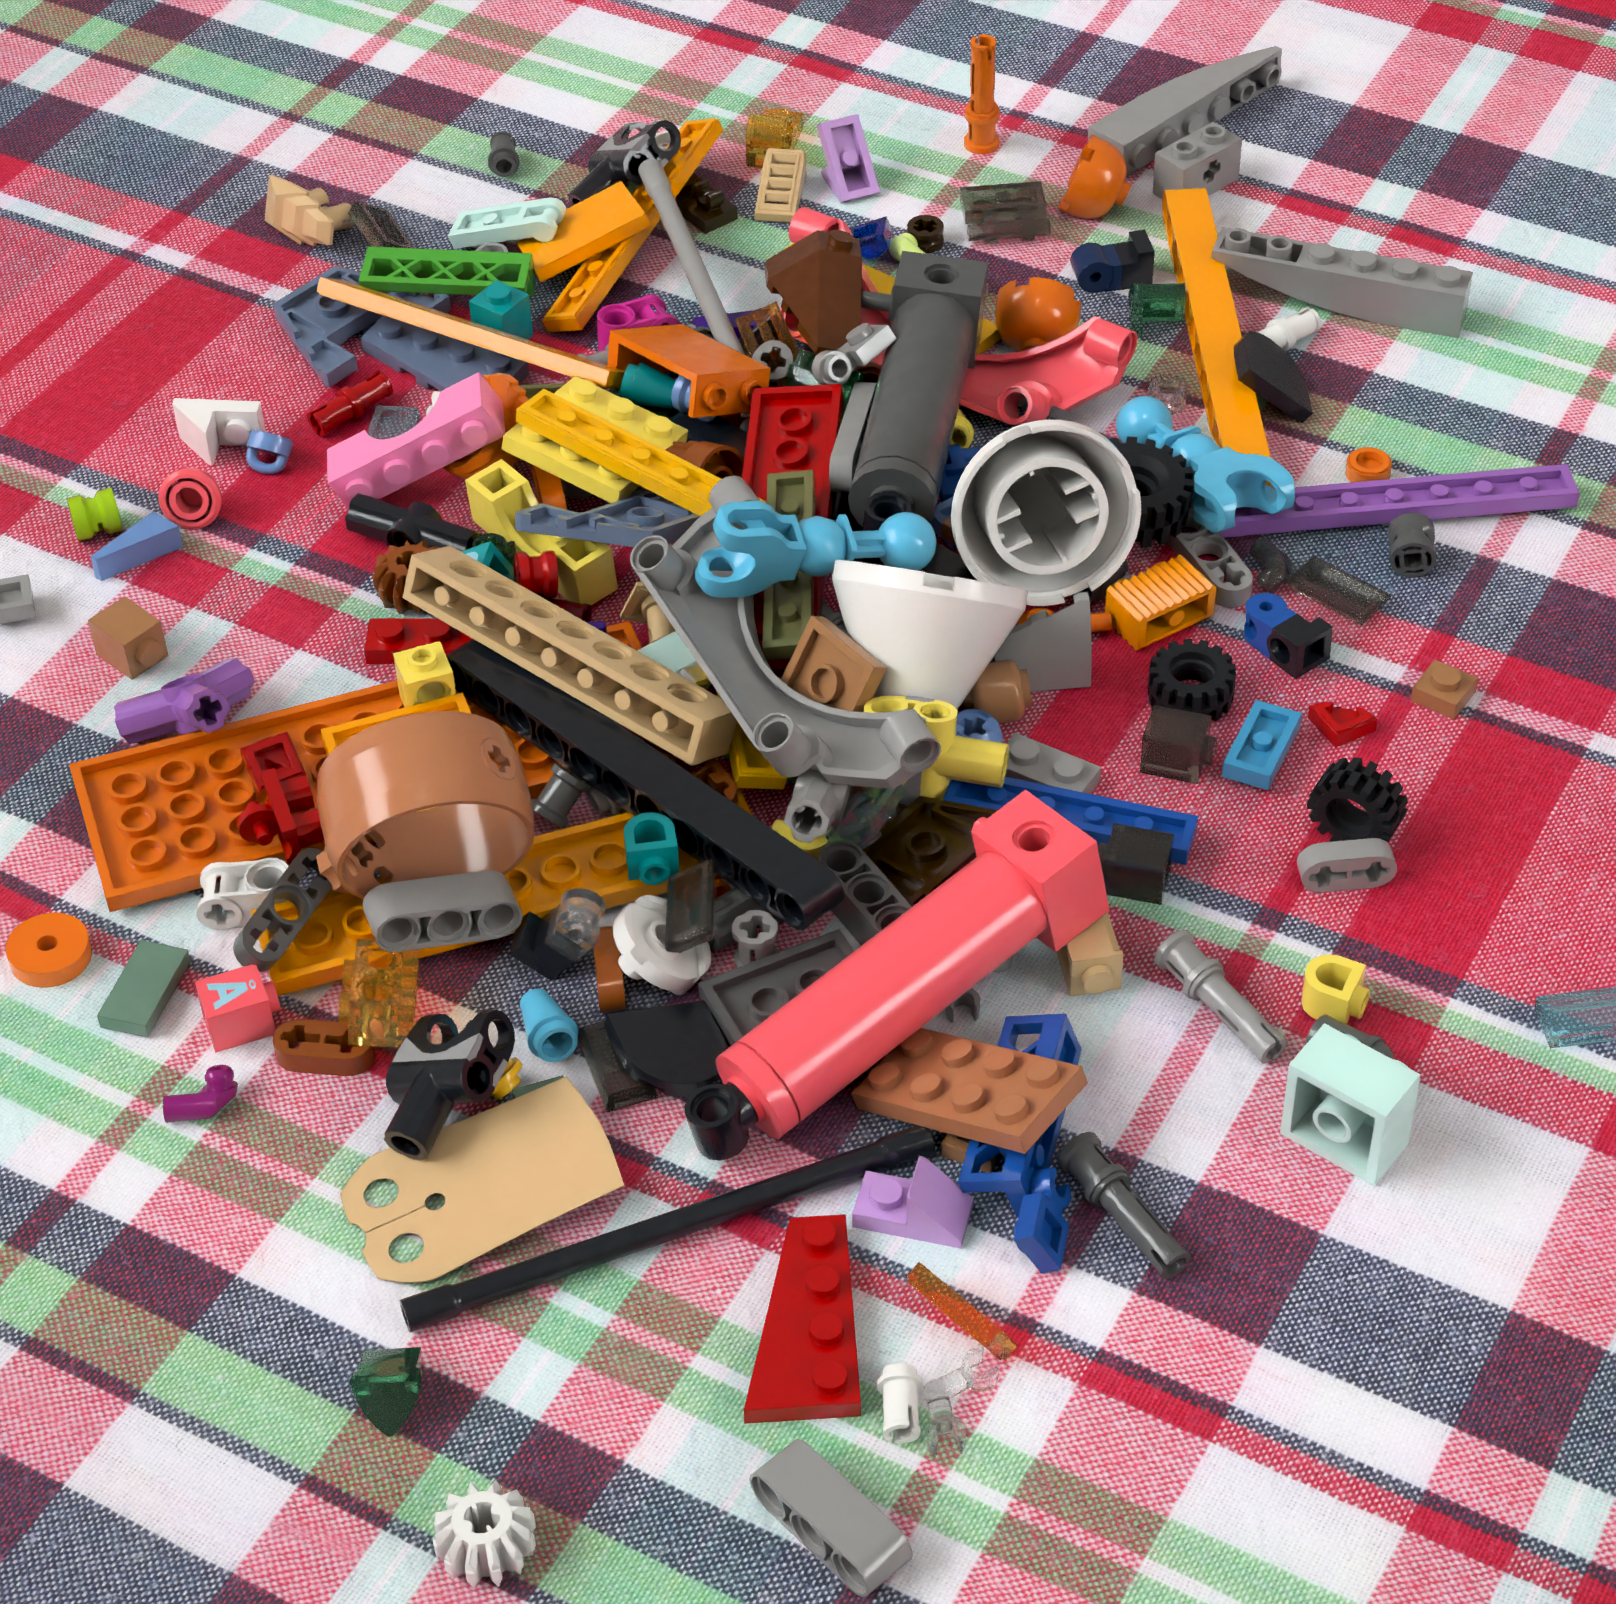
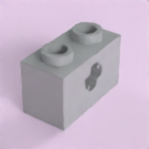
M1212 122L1155 152L1153 194L1162 199L1164 190L1206 188L1207 194L1210 196L1239 180L1242 138L1228 131L1223 126Z

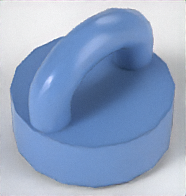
M259 430L250 431L246 452L247 463L253 470L262 474L281 472L285 468L288 458H290L293 442L291 439ZM258 451L277 456L276 462L264 463L259 461L257 458Z

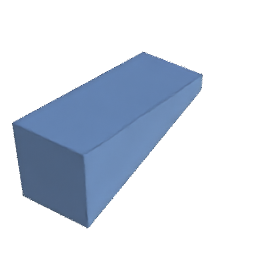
M155 512L150 513L90 556L95 578L103 581L183 548L179 526Z

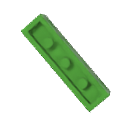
M368 246L359 277V285L375 291L477 295L495 280H498L529 294V296H534L536 278L533 270L532 253Z

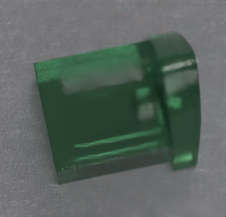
M1132 283L1128 294L1129 329L1135 331L1137 336H1143V322L1182 321L1186 300L1185 283Z
M421 1347L363 1350L358 1370L351 1375L350 1385L359 1407L370 1422L388 1437L393 1436L405 1423L418 1399L423 1375Z

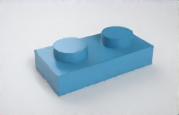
M1255 700L1223 762L1222 777L1269 791L1301 727L1302 713Z

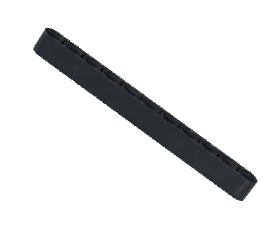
M474 639L446 655L453 671L455 689L459 693L463 692L467 699L632 815L636 816L642 813L653 812L668 817L674 824L679 848L797 930L806 929L844 900L843 886L834 872L609 717Z

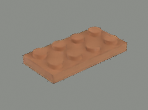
M920 1028L889 1052L851 1094L858 1110L1026 1154L1088 1082L1082 1066Z

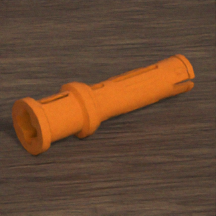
M980 34L978 35V44L975 36L970 40L971 97L964 112V118L968 122V133L964 137V147L971 153L989 154L996 151L999 147V136L995 133L996 122L1000 118V108L994 100L996 39L991 35Z

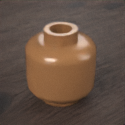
M1013 660L990 662L964 699V710L979 709L987 711L999 724L1021 720L1024 717L1025 708L1032 707L1027 669L1019 670L1018 665Z

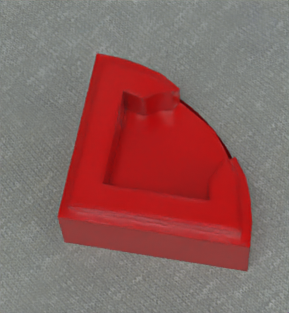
M1322 702L1309 706L1308 719L1335 748L1376 731L1377 718L1363 708L1356 707V711L1347 708L1333 707L1334 702Z

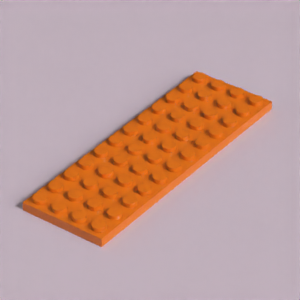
M630 621L606 627L607 634L636 651L642 648ZM397 680L223 724L222 728L209 733L200 730L70 763L72 778L109 912L202 888L200 885L201 872L204 867L211 863L278 858L287 864L278 835L273 837V841L269 845L262 846L259 843L244 840L238 831L237 819L246 809L247 805L252 801L267 804L266 800L268 798V795L259 797L241 757V748L287 731L306 772L315 806L314 808L295 812L291 815L317 809V776L321 765L328 757L323 745L320 729L404 708ZM465 697L471 714L492 720L506 731L521 759L531 799H537L553 775L550 770L553 764H561ZM624 727V728L627 729L629 732H631L632 734H634L635 736H637L638 738H640L641 740L644 741V739H643L642 736H640V735L636 734L635 732L631 731L630 729ZM490 753V760L494 761L497 764L499 770V768L501 767L500 764L494 760L492 753ZM373 839L367 840L369 843L375 842ZM325 842L300 849L302 851L307 848H317L324 851ZM220 876L217 877L216 882L221 883V877H220Z

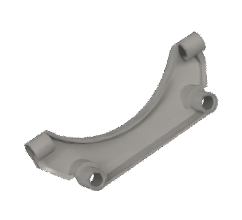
M729 476L718 481L709 494V502L712 508L700 516L672 546L666 539L658 535L647 536L635 545L630 555L631 566L754 747L781 776H798L815 764L829 783L895 789L936 762L941 752V745L915 709L879 713L854 712L829 707L806 698L781 681L774 674L765 659L757 637L754 621V595L749 597L718 598L707 595L699 587L695 579V571L700 557L709 549L723 547L720 545L713 529V522L719 508L730 502L760 501L743 478L740 476ZM730 523L735 528L744 530L743 526L737 523ZM711 571L719 577H729L733 574V571Z

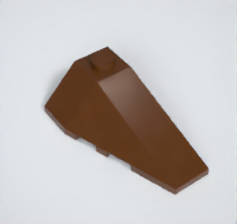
M817 230L766 260L764 267L766 287L771 294H780L783 298L781 307L785 313L794 314L799 320L797 329L814 353L818 355L822 351L838 350L848 342L846 335L861 325L862 254L859 238H854L850 233L841 230H832L830 233Z

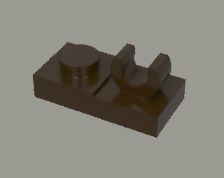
M695 173L691 175L675 198L683 218L704 234L738 219L737 207L724 198L722 189L714 190L710 186V180L707 178L702 180Z

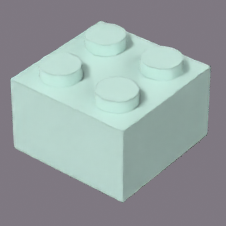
M1324 1023L1289 1064L1280 1134L1375 1186L1409 1144L1421 1074L1408 1068L1401 1061L1391 1059L1366 1046L1354 1036L1344 1034Z

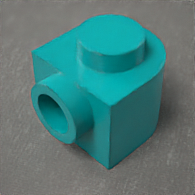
M653 812L642 813L631 818L626 823L623 831L629 881L640 879L645 884L658 885L665 882L670 875L680 874L678 845L673 822L665 815Z

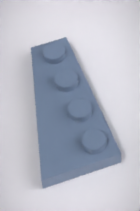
M384 315L361 337L363 352L399 373L408 371L416 377V383L426 389L435 387L442 391L478 372L481 375L495 373L510 374L519 381L518 385L529 375L528 362Z

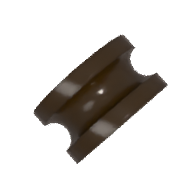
M919 215L909 220L907 232L916 238L918 247L923 252L932 253L942 248L944 244L942 234L944 225L939 218L931 215Z

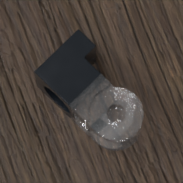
M574 888L566 891L561 896L560 904L542 918L529 911L523 916L521 924L515 930L509 955L549 980H552L585 955L598 942L600 933L599 920L604 915L606 905L603 898L589 889Z

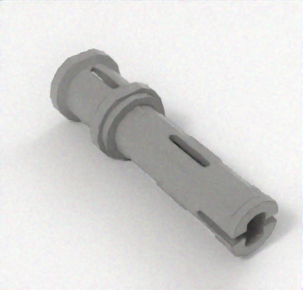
M1179 930L1166 938L1158 947L1153 960L1157 967L1161 970H1169L1183 984L1182 991L1189 999L1202 1000L1230 1031L1252 1051L1262 1064L1268 1063L1270 1059L1273 1061L1280 1056L1287 1046V1039L1224 978L1225 972L1222 964L1217 959H1209L1194 944V936L1188 930Z

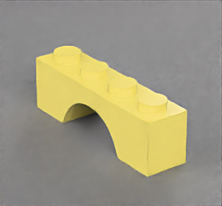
M500 459L465 480L473 521L513 555L516 552H526L529 556H540L543 551L555 552L558 567V592L567 600L593 605L618 589L612 548L606 543L515 530V513L539 505L529 481L504 460Z

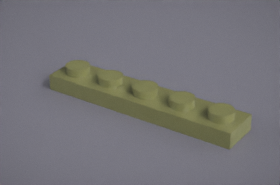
M813 469L767 474L766 503L771 505L775 512L781 515H796L798 523L802 519L814 517L816 481ZM798 570L795 580L779 581L764 590L762 648L766 660L789 659L792 657L811 615L814 616V576L804 574Z

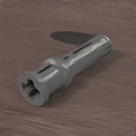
M1085 1132L1066 1143L1058 1154L1056 1163L1064 1173H1072L1083 1186L1086 1200L1091 1205L1108 1211L1126 1235L1148 1258L1163 1279H1171L1181 1273L1186 1268L1184 1264L1190 1262L1191 1255L1176 1241L1167 1228L1130 1187L1128 1171L1123 1165L1114 1164L1101 1149V1141L1094 1132Z

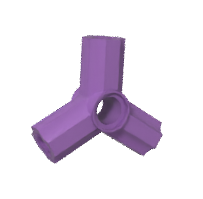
M238 658L225 659L201 673L190 674L173 680L162 686L161 690L118 702L114 706L115 723L120 736L128 744L176 730L178 734H187L197 730L209 733L223 727V721L226 714L230 712V706L251 695V687L255 680L250 667L244 666Z

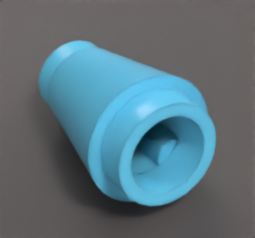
M538 988L526 992L520 1000V1008L530 1051L547 1062H558L566 1059L574 1052L578 1043L579 1031L577 1024L546 990Z

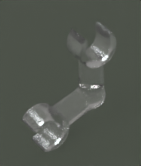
M984 1347L969 1349L964 1354L960 1367L938 1379L928 1381L923 1387L922 1392L924 1400L927 1402L931 1419L928 1427L927 1447L934 1457L937 1456V1437L942 1434H949L956 1438L961 1454L965 1449L966 1427L959 1418L953 1416L950 1398L967 1389L981 1392L990 1390L998 1380L999 1366L983 1373L972 1369V1367L982 1363Z

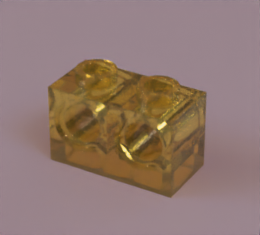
M357 939L354 960H344L343 991H340L338 1022L348 1023V1045L400 1048L415 1022L420 949L388 952L381 949L375 940Z

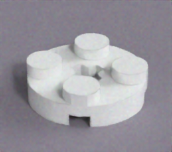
M640 896L634 903L630 902L614 919L613 936L616 946L621 953L618 963L623 972L632 979L639 980L644 978L649 983L669 990L676 995H684L710 967V947L700 928L693 934L691 929L683 922L688 914L674 903L658 896Z

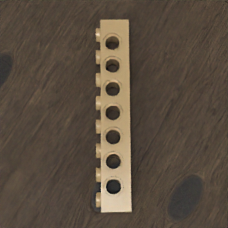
M452 546L411 555L402 596L403 599L692 766L729 753L737 720L720 697Z

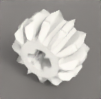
M495 1480L487 1491H479V1488L470 1481L467 1496L464 1498L449 1493L446 1501L447 1510L435 1513L434 1528L436 1534L433 1545L436 1556L440 1558V1561H444L446 1572L450 1574L451 1578L466 1574L467 1582L474 1589L482 1577L488 1576L499 1587L503 1577L502 1572L505 1570L521 1575L522 1568L524 1567L523 1557L534 1555L536 1543L533 1533L536 1523L534 1513L530 1511V1507H524L523 1497L519 1494L518 1490L503 1494L502 1486Z

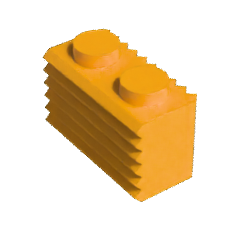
M1179 554L1176 559L1171 557L1168 563L1165 561L1158 562L1151 568H1148L1145 573L1141 571L1138 576L1133 574L1130 580L1127 578L1120 579L1113 585H1110L1106 590L1105 612H1110L1112 629H1116L1118 635H1122L1123 640L1127 639L1128 644L1132 645L1136 651L1213 616L1216 586L1185 557Z

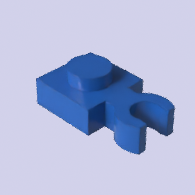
M1055 1167L1035 1170L1032 1173L1030 1180L1031 1194L1023 1195L1019 1217L1014 1225V1241L1021 1252L1025 1253L1041 1274L1061 1270L1070 1226L1062 1216L1063 1208L1067 1207L1070 1203L1071 1188L1068 1184L1055 1187L1057 1174Z

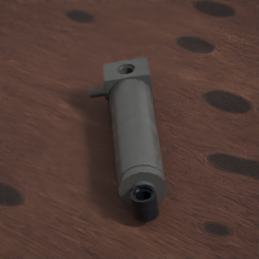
M902 251L891 295L868 291L861 293V308L887 311L888 320L891 321L890 329L897 338L896 341L886 348L848 495L850 512L857 522L863 526V531L878 530L887 518L901 512L915 513L925 518L929 523L932 521L939 497L967 368L974 369L981 338L989 262Z

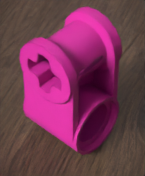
M654 294L645 295L620 304L604 306L597 313L598 352L605 350V347L609 344L610 330L680 324V322L674 315L666 312L667 309L664 301Z

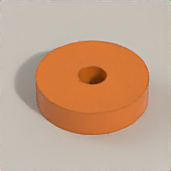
M45 913L27 919L12 931L6 943V955L11 971L19 981L29 986L46 988L65 984L79 976L90 963L92 946L88 931L79 919L65 913Z

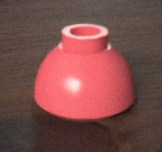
M181 468L168 475L162 482L158 500L163 514L169 521L175 523L180 528L196 530L208 526L216 519L222 505V494L215 479L207 472L197 468Z

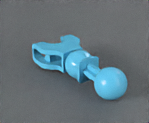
M1151 396L1135 397L1126 402L1120 409L1116 418V431L1122 443H1126L1127 437H1137V443L1145 444L1148 438L1155 440V447L1159 449L1165 444L1173 448V457L1181 454L1186 459L1185 467L1191 466L1193 470V519L1209 531L1218 533L1235 527L1236 508L1252 507L1269 514H1275L1293 507L1295 501L1294 479L1290 472L1274 459L1263 455L1238 453L1228 446L1220 448L1212 437L1201 434V429L1195 425L1178 431L1172 430L1173 420L1169 409L1162 401ZM1266 481H1269L1275 489L1266 485Z
M763 501L730 502L719 508L713 522L714 532L720 545L723 547L709 549L702 554L695 571V579L699 587L707 595L728 598L749 597L779 581L795 580L798 570L815 577L832 574L835 560L853 561L854 558L879 557L886 566L919 571L931 561L935 554L936 535L933 527L925 518L911 512H901L890 516L881 524L878 530L852 531L846 514H839L836 522L821 516H814L802 519L798 523L796 515H781L775 512L771 505ZM730 523H737L743 526L744 530L737 529ZM711 571H733V574L729 577H719Z

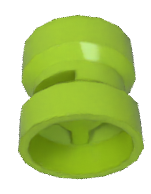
M111 487L98 490L94 498H85L81 495L66 498L78 542L92 539L99 530H104L108 534L123 531Z

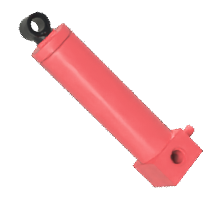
M1027 790L1021 792L989 818L981 817L977 819L971 831L977 856L973 861L716 1058L717 1071L723 1084L714 1083L698 1088L688 1097L684 1106L685 1116L700 1153L708 1159L718 1161L730 1159L738 1155L746 1147L749 1140V1128L754 1124L768 1136L779 1140L1033 939H1039L1054 952L1059 951L1109 911L1097 841Z

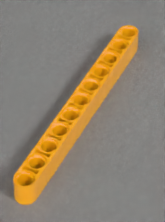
M1206 188L1164 190L1162 197L1163 222L1210 435L1220 448L1228 446L1238 453L1270 457L1256 394L1238 380L1234 359V345L1242 338L1225 265L1211 258L1218 235ZM1266 481L1265 484L1271 486V483Z

